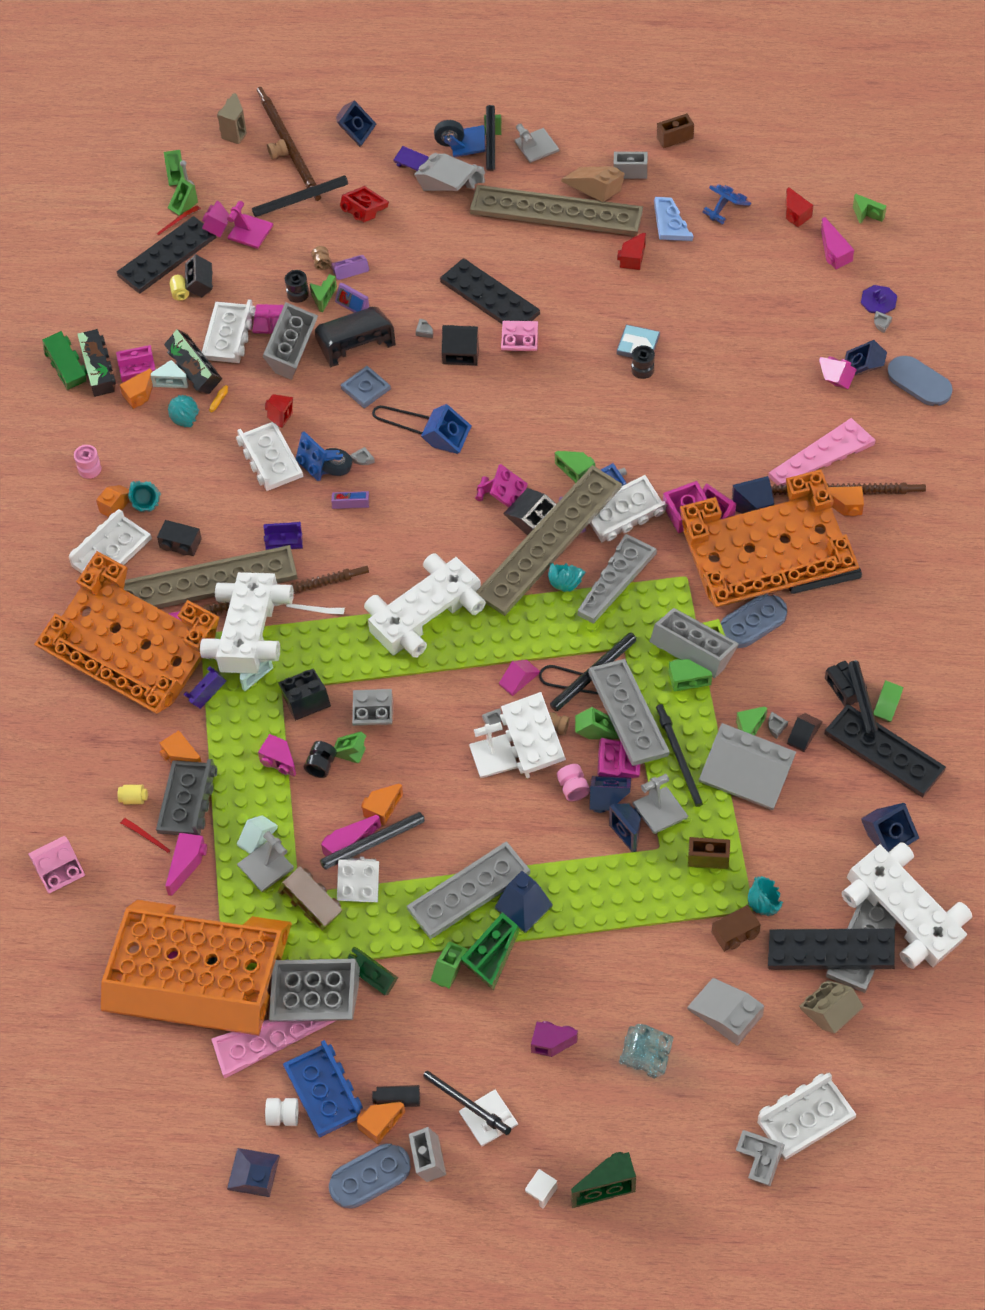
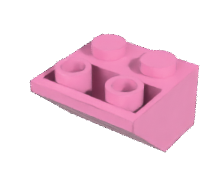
M503 321L501 350L537 351L538 321Z
M65 836L28 854L48 894L85 876L69 840Z

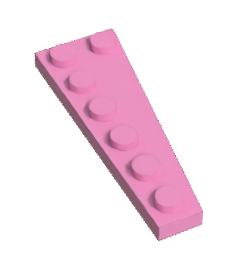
M850 418L770 471L769 478L778 486L779 484L784 486L786 478L816 471L823 466L826 468L836 460L841 461L847 458L849 454L854 452L856 454L875 445V439Z
M268 1019L263 1021L259 1036L230 1032L212 1038L223 1077L227 1078L335 1021L270 1022Z

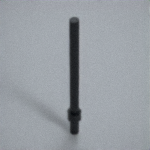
M659 704L656 706L660 717V725L662 729H665L696 807H700L703 805V802L673 731L672 720L670 716H667L663 704Z
M430 1071L424 1072L423 1077L484 1119L488 1126L498 1129L505 1135L510 1134L511 1127L503 1123L499 1116L494 1113L490 1114Z

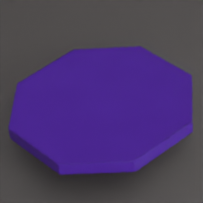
M873 285L863 290L861 305L869 313H876L878 311L886 314L895 309L897 295L889 287Z

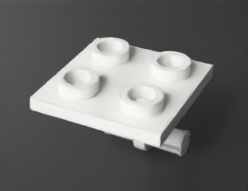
M501 722L492 725L488 723L484 727L474 729L475 737L486 734V740L469 744L480 778L518 768L507 734L493 738L491 736L492 732L502 730Z
M364 856L348 860L339 859L337 900L378 902L379 861H376V859H365Z
M496 1090L491 1091L474 1102L490 1114L494 1113L499 1116L502 1122L511 1127V1129L518 1125V1122ZM465 1107L459 1111L481 1147L504 1134L498 1129L488 1126L484 1119Z

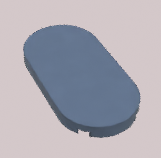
M899 356L889 363L887 372L889 380L922 403L934 406V404L943 405L950 400L953 390L950 381L916 358Z
M768 594L757 596L724 617L721 621V626L725 636L739 644L737 648H744L781 626L787 618V606L778 596H768Z
M386 1143L336 1169L331 1176L329 1183L331 1198L341 1207L356 1208L398 1186L406 1180L410 1173L411 1164L408 1153L398 1145Z

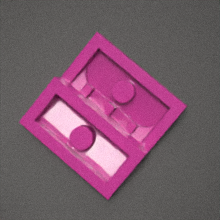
M151 345L116 352L122 382L135 377L149 368L152 372L156 370Z
M600 739L597 776L637 778L640 776V764L632 766L621 741Z

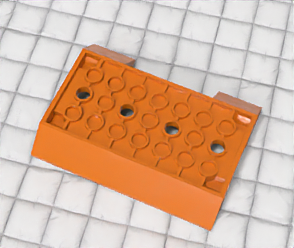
M822 469L786 478L788 502L721 520L722 513L716 497L680 506L685 537L707 598L716 608L859 569L847 534L842 535L833 513L832 505L834 500ZM822 527L825 532L819 534L815 531V528ZM786 536L790 542L782 543L780 537ZM752 546L754 552L748 553L744 547ZM715 555L719 558V561L711 562L709 557Z
M96 551L76 581L81 588L62 616L56 613L53 615L34 645L158 714L175 702L201 662V640L203 638L215 639L219 617L189 600L186 601L178 613L179 619L125 591L124 585L128 568ZM85 609H91L88 616H82ZM121 625V629L117 633L112 632L114 626ZM145 642H151L150 648L142 649ZM175 659H182V662L179 666H173V661Z
M136 900L125 909L101 981V1011L260 1035L270 1001V996L267 992L275 961L282 959L292 925L291 922L252 916L243 925L177 916L173 915L176 908L175 905ZM133 946H139V949H138L137 952H135V953H130V952H129V950H130L131 947H133ZM171 952H178L177 957L173 959L168 958ZM210 958H218L215 964H207ZM256 963L257 967L254 970H247L249 964Z

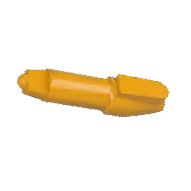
M227 385L218 391L209 408L211 413L217 409L222 399L228 393Z

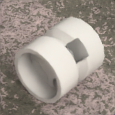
M267 1098L265 1108L266 1126H279L281 1122L285 1126H297L299 1115L298 1098H285L283 1102L280 1098Z

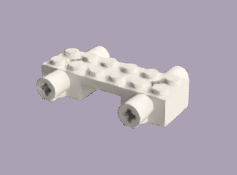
M433 553L423 563V567L431 574L389 605L378 595H373L366 601L364 608L372 615L368 619L369 631L393 656L404 648L416 658L424 653L427 644L420 637L423 635L422 626L445 609L454 613L464 606L472 615H476L484 608L486 602L476 592L481 587L480 579L457 557L446 563L436 553Z
M238 572L235 583H217L215 588L216 601L222 603L229 602L230 605L221 639L203 638L200 644L201 657L216 659L220 672L258 673L260 662L269 660L279 661V641H264L262 634L266 618L272 617L274 606L292 604L294 598L293 586L278 585L276 576L273 573Z
M900 842L889 852L879 844L850 869L846 878L852 884L842 891L843 900L853 908L857 907L865 899L874 907L880 903L907 931L904 938L910 944L899 954L906 966L914 969L925 959L934 967L965 939L967 933L961 927L972 918V913L962 902L956 903L946 912L903 868L914 858L912 850L905 843Z

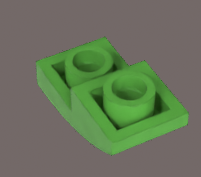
M885 680L873 711L874 716L891 722L904 687Z

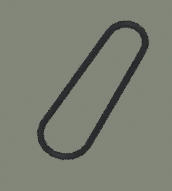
M383 405L375 407L372 411L374 418L418 434L423 432L377 417L375 411L378 408H385L418 417L430 418L426 415Z
M547 665L540 670L539 678L547 686L566 689L568 686L545 682L542 678L543 671L547 668H556L578 675L583 673L556 665ZM582 689L580 691L599 695L596 691H590L585 689Z

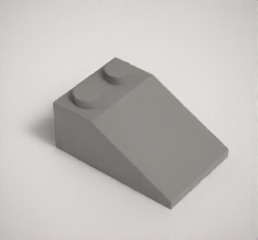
M434 153L429 156V159L419 167V170L414 175L423 191H458L476 172L477 168L450 155Z
M712 978L687 1009L738 1046L762 1018L764 1005L748 993Z

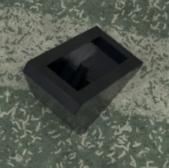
M807 713L797 717L787 744L805 752L823 721Z

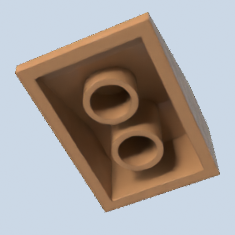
M611 166L579 167L562 178L561 182L604 202L621 191L625 173Z

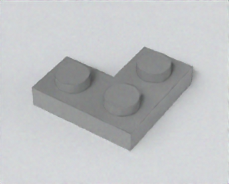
M743 1130L736 1151L755 1158L748 1178L771 1186L785 1145Z

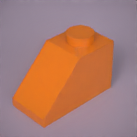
M150 368L120 384L122 396L132 409L143 405L149 400L153 388L151 380L152 370Z
M121 485L106 487L96 499L99 512L109 517L118 509L122 511L130 502L128 498L129 489Z
M862 486L829 487L834 500L832 508L843 516L863 514Z
M179 730L159 742L161 747L160 755L171 764L173 760L202 763L199 754Z
M398 783L372 791L369 797H365L362 802L363 816L369 818L378 815L381 825L385 826L403 796L402 785Z
M396 1102L371 1105L367 1110H363L357 1118L358 1130L376 1144H379L405 1114L404 1104Z

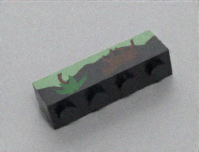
M98 329L78 333L94 397L115 392L113 385L116 384L114 374L110 375V372L113 371L111 362L106 361L109 358L107 348L103 349V346L106 345L104 336L99 335Z
M177 329L165 342L164 346L168 350L167 353L177 361L176 365L185 372L187 379L193 382V387L200 393L210 394L222 380V377L191 337Z

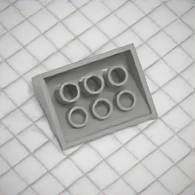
M722 723L699 782L774 810L796 751Z
M356 959L276 960L272 972L269 1021L353 1020L360 972Z

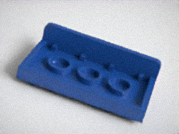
M325 1040L321 1041V1046L283 1063V1067L319 1138L357 1120L361 1113L360 1110L363 1109L360 1099L358 1097L354 1098L352 1094L354 1089L350 1080H345L342 1075L345 1073L340 1061L336 1063L334 1059L336 1054L332 1045H327Z

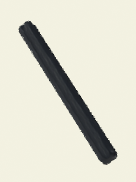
M343 175L252 208V212L255 217L346 186L348 185L347 177Z
M631 632L628 633L591 667L614 662L637 641V637ZM589 669L550 702V707L554 711H559L592 681L588 673Z
M417 812L322 858L320 860L321 866L324 870H327L337 865L339 859L348 860L424 823V815L421 812Z

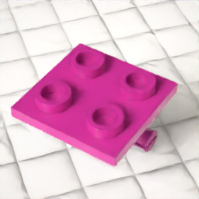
M238 201L236 206L232 207L231 213L227 217L229 222H234L235 224L228 235V239L258 249L274 225L271 222L246 214L242 215L241 209L244 206V202Z
M256 304L252 332L272 334L284 305Z
M500 464L494 479L489 481V478L486 476L481 478V482L477 486L478 492L475 499L483 501L484 494L490 492V495L509 508L526 490L528 483Z

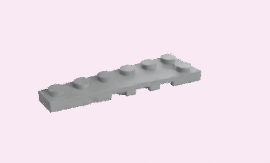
M625 534L616 548L614 556L609 559L607 567L601 572L599 580L595 582L591 592L588 593L578 609V616L594 624L657 554V549Z

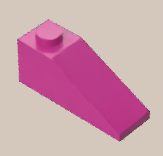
M823 217L821 234L825 257L828 264H831L836 270L853 262L854 249L826 217Z
M378 815L337 829L331 835H327L321 844L323 854L328 856L374 834L381 827L380 817Z
M179 833L165 885L168 895L172 896L199 866L202 857L206 855L207 844H205L203 836Z

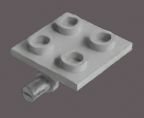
M522 124L516 126L520 137L514 139V142L529 163L559 152L558 146L544 128L530 133Z
M667 774L658 778L653 777L649 782L642 784V791L644 793L649 791V795L633 802L634 807L654 834L688 818V815L667 786L660 789V785L669 782Z
M270 831L263 835V838L267 840L266 843L237 863V866L261 892H264L294 869L293 865L284 857L287 849L281 845V840L275 838Z

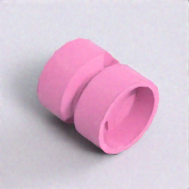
M91 445L78 447L74 452V459L79 475L86 479L98 476L102 467L96 448Z
M570 764L557 772L558 781L563 786V793L568 801L581 800L589 794L590 787L584 778L580 765Z

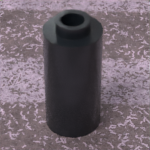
M420 1085L377 1086L376 1091H372L373 1104L401 1102L404 1104V1107H420Z

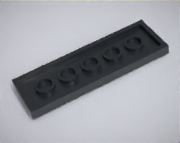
M193 216L119 269L117 276L141 294L217 237L202 229L204 224Z
M465 258L440 277L442 284L501 324H503V321H533L540 315L539 308Z
M847 704L825 729L824 734L923 798L944 773L946 766L877 722V732L868 734L861 712Z
M895 928L769 929L768 968L769 970L895 969Z

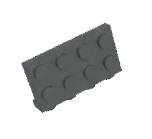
M208 759L207 763L172 761L156 827L158 834L179 835V833L200 835L201 830H204L205 812L209 810L208 799L209 795L213 793L212 782L213 778L217 776V766L214 764L213 759Z

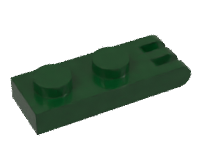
M353 947L351 951L357 957L349 954L347 958L356 959L360 967L359 977L382 994L389 995L398 977L363 951Z

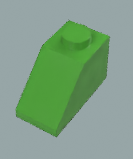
M555 452V464L575 483L592 465L595 466V461L583 452Z
M676 659L669 662L668 673L673 692L712 684V672L689 659Z
M591 707L575 716V732L585 738L619 739L609 715Z
M449 941L436 961L430 981L450 989L462 965L461 957L468 949Z

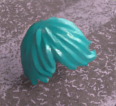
M178 395L172 398L168 405V414L171 420L180 426H193L192 422L196 421L195 418L200 410L195 400L187 395Z
M133 481L130 483L128 498L136 510L150 512L159 505L161 493L155 484L148 481Z
M550 563L548 578L554 588L563 592H570L582 582L581 579L586 571L573 565L569 566L567 563L564 565Z
M763 876L755 877V881L748 893L750 907L761 916L777 914L783 904L782 901H778L780 898V892L777 891L779 887H774V880Z

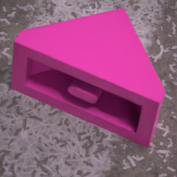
M528 660L512 661L500 680L499 685L513 696L539 675L540 671Z

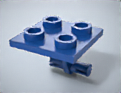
M710 185L709 189L718 193L721 197L714 211L705 207L703 214L709 216L712 221L716 220L724 224L726 218L719 215V213L728 201L750 206L751 202L747 200L745 195L734 193V189L727 185Z

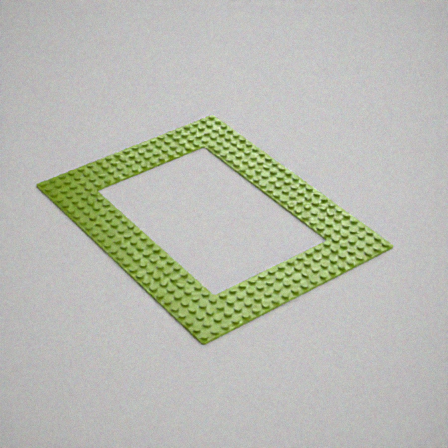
M682 576L632 582L594 624L578 616V609L588 593L591 592L592 587L574 589L570 592L556 591L524 595L505 616L486 603L482 611L476 615H472L464 606L454 613L445 609L422 626L423 635L420 637L426 642L427 647L424 653L420 654L417 658L413 657L405 648L393 656L370 633L368 619L372 617L371 614L264 626L263 640L279 641L280 643L279 661H272L273 669L246 691L242 689L240 673L220 672L216 659L202 658L203 678L210 672L207 668L211 666L227 680L209 701L205 703L209 759H213L214 764L217 766V776L213 778L212 782L213 793L211 798L220 922L243 925L252 916L291 922L292 925L281 960L348 959L349 954L357 957L351 951L353 947H357L374 960L441 952L449 941L465 948H471L500 916L495 906L503 892L432 939L427 936L407 910V905L455 874L379 883L378 902L339 901L342 912L323 931L304 916L305 912L298 905L294 907L291 904L292 899L285 893L281 896L278 893L282 882L297 869L289 774L284 775L273 767L264 766L260 762L258 751L269 734L286 741L283 699L278 682L313 668L324 685L507 664L517 660L532 661L607 652L630 632L637 637V641L625 651L626 662L670 751L667 757L644 763L647 780L649 782L653 777L658 778L667 774L669 782L660 785V789L667 786L688 815V818L658 832L659 848L655 850L527 865L530 869V875L528 876L538 883L553 906L526 933L519 929L520 932L515 942L723 917L746 905L753 912L748 903L750 887L731 794L699 782L718 733L710 687L703 686L673 692L668 673L669 662L679 658L649 642L655 623L673 608L696 620L688 578ZM223 631L216 632L215 639H221ZM659 704H663L667 716H670L672 720L673 731L703 802V805L700 807H696L665 729H662L660 725V717L656 706ZM262 815L278 825V828L272 835L281 840V845L287 849L284 857L294 867L292 871L264 892H261L237 866V863L249 855V853L237 846L247 820ZM689 837L729 839V869L688 867ZM337 889L327 890V894L337 900ZM249 964L247 966V970H254L257 967V964Z

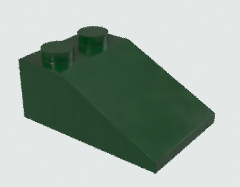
M616 1152L612 1154L611 1157L606 1158L571 1188L572 1208L636 1192V1174L629 1152Z

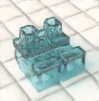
M637 1024L635 1027L630 1026L625 1037L619 1063L636 1070L641 1069L647 1072L648 1076L655 1079L665 1074L669 1058L667 1055L670 1054L674 1037L644 1024Z

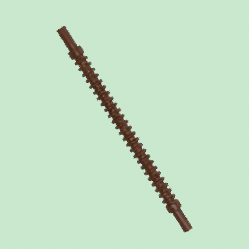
M258 87L257 92L261 98V104L279 134L280 139L285 141L290 158L294 162L306 188L317 185L270 97L266 95L262 87ZM321 195L314 196L315 200L319 201Z
M901 482L900 485L898 483H895V485L892 483L890 485H887V483L884 485L882 483H879V485L876 483L874 485H871V483L868 485L866 483L863 485L860 483L858 485H855V483L853 485H850V483L847 485L844 483L842 485H839V483L837 485H834V483L829 485L827 483L828 487L862 486L863 494H866V492L869 494L871 492H874V494L877 492L879 494H882V492L885 494L887 492H890V494L892 492H895V494L898 492L900 494L926 492V484H907L906 482ZM776 484L771 486L774 495L776 493H779V495L781 493H784V495L788 493L786 484L784 486H781V484L779 486H776Z
M368 566L352 570L347 568L343 569V572L338 571L337 574L335 572L332 575L328 573L327 576L322 575L321 578L317 576V579L313 577L312 580L307 579L306 582L302 580L301 583L297 581L296 584L291 583V585L293 586L294 594H296V591L300 593L301 590L306 591L307 588L311 590V587L316 589V586L322 587V584L327 586V583L331 585L332 582L337 583L338 580L342 582V579H345V581L351 580V577L369 573ZM218 602L217 605L213 603L212 606L208 604L204 605V609L215 614L218 611L222 613L223 610L228 611L230 603Z

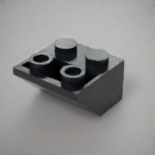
M443 325L442 364L478 366V326Z
M527 488L504 512V515L526 535H529L553 509L556 503L546 494Z
M314 668L278 682L289 711L295 721L331 707L327 690Z

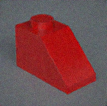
M788 187L785 200L786 219L796 227H799L812 218L814 205Z
M641 233L623 243L622 249L618 250L617 260H620V268L641 269L646 246V233Z
M272 394L269 400H266L265 410L267 411V418L278 427L283 428L293 414V397Z

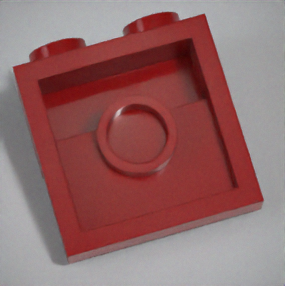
M362 186L342 194L340 207L344 212L351 213L356 220L366 222L374 219L378 211L388 208L389 201L366 186Z

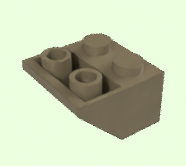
M233 93L230 99H227L224 107L219 110L217 118L221 138L239 144L247 132L242 106L237 94Z
M828 980L822 983L819 989L812 995L806 997L799 1007L822 1030L835 1034L864 1006L852 987Z

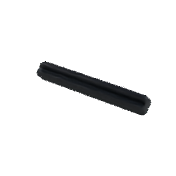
M494 105L486 106L487 171L495 170Z
M859 568L790 587L789 590L791 594L860 579L862 571Z
M858 660L850 661L848 667L866 732L868 734L876 733L878 728L860 663Z

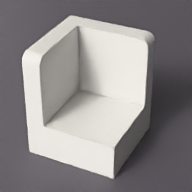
M538 1169L525 1188V1192L537 1199L539 1206L544 1208L557 1189V1180Z

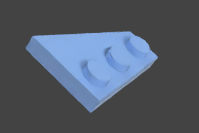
M655 197L654 207L659 240L693 241L694 236L687 229V223L680 217V211L673 199L670 197Z

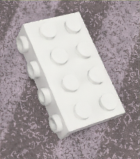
M248 299L247 305L215 302L202 353L208 360L240 363L241 356L245 354L244 344L248 342V329L251 330L252 327L251 318L255 316L256 308L253 306L252 300Z
M271 422L245 433L241 429L237 430L238 436L236 440L240 447L243 446L245 458L250 459L251 469L253 472H257V480L260 486L264 485L266 491L303 477L300 466L275 423Z
M643 475L622 486L590 522V525L601 543L605 540L611 541L617 537V534L621 532L627 533L633 526L637 524L642 525L649 518L662 515L667 504L665 501H661L646 475Z
M118 509L102 525H99L90 536L86 537L77 548L71 551L69 560L71 566L80 573L83 572L96 551L125 565L152 537L150 533L126 518L123 511Z
M541 692L501 706L503 714L500 717L503 725H507L509 728L506 734L509 742H514L515 746L511 748L514 757H519L520 759L517 765L521 774L525 773L526 778H530L529 773L566 760Z
M827 1073L825 1075L819 1074L807 1086L805 1084L799 1086L795 1093L790 1096H782L775 1105L771 1107L768 1105L761 1109L757 1123L769 1139L785 1145L781 1154L785 1161L856 1118V1113L833 1083L832 1075Z

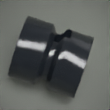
M301 270L288 272L284 278L287 298L295 303L305 301L309 296L306 274Z
M641 345L632 351L631 372L636 378L646 379L654 373L655 352L651 347Z
M315 741L303 767L310 775L325 778L329 773L337 750L329 743Z

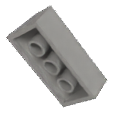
M285 302L262 357L276 374L292 380L318 315Z
M675 608L655 623L649 641L676 658L682 660L689 659L712 672L713 678H716L725 669L739 645L737 642Z

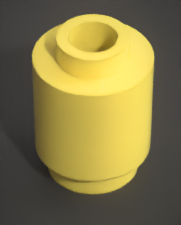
M182 275L172 276L169 282L172 297L175 300L182 301L189 296V291L185 289V278Z
M123 785V787L118 788V802L124 805L144 804V800L148 799V790L144 789V785Z

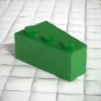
M62 331L42 339L44 355L46 357L49 356L51 366L56 369L58 377L67 390L86 382L87 370L84 365H80L78 361L79 356L76 350L72 351L70 347L71 342L67 335L64 336Z
M502 912L461 957L462 963L493 991L520 932L518 925Z

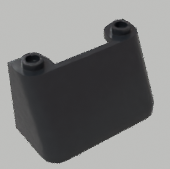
M375 306L319 324L315 329L316 340L330 368L339 365L338 359L340 356L346 357V350L377 340L379 345L384 342L387 348L396 345L394 327L391 321Z

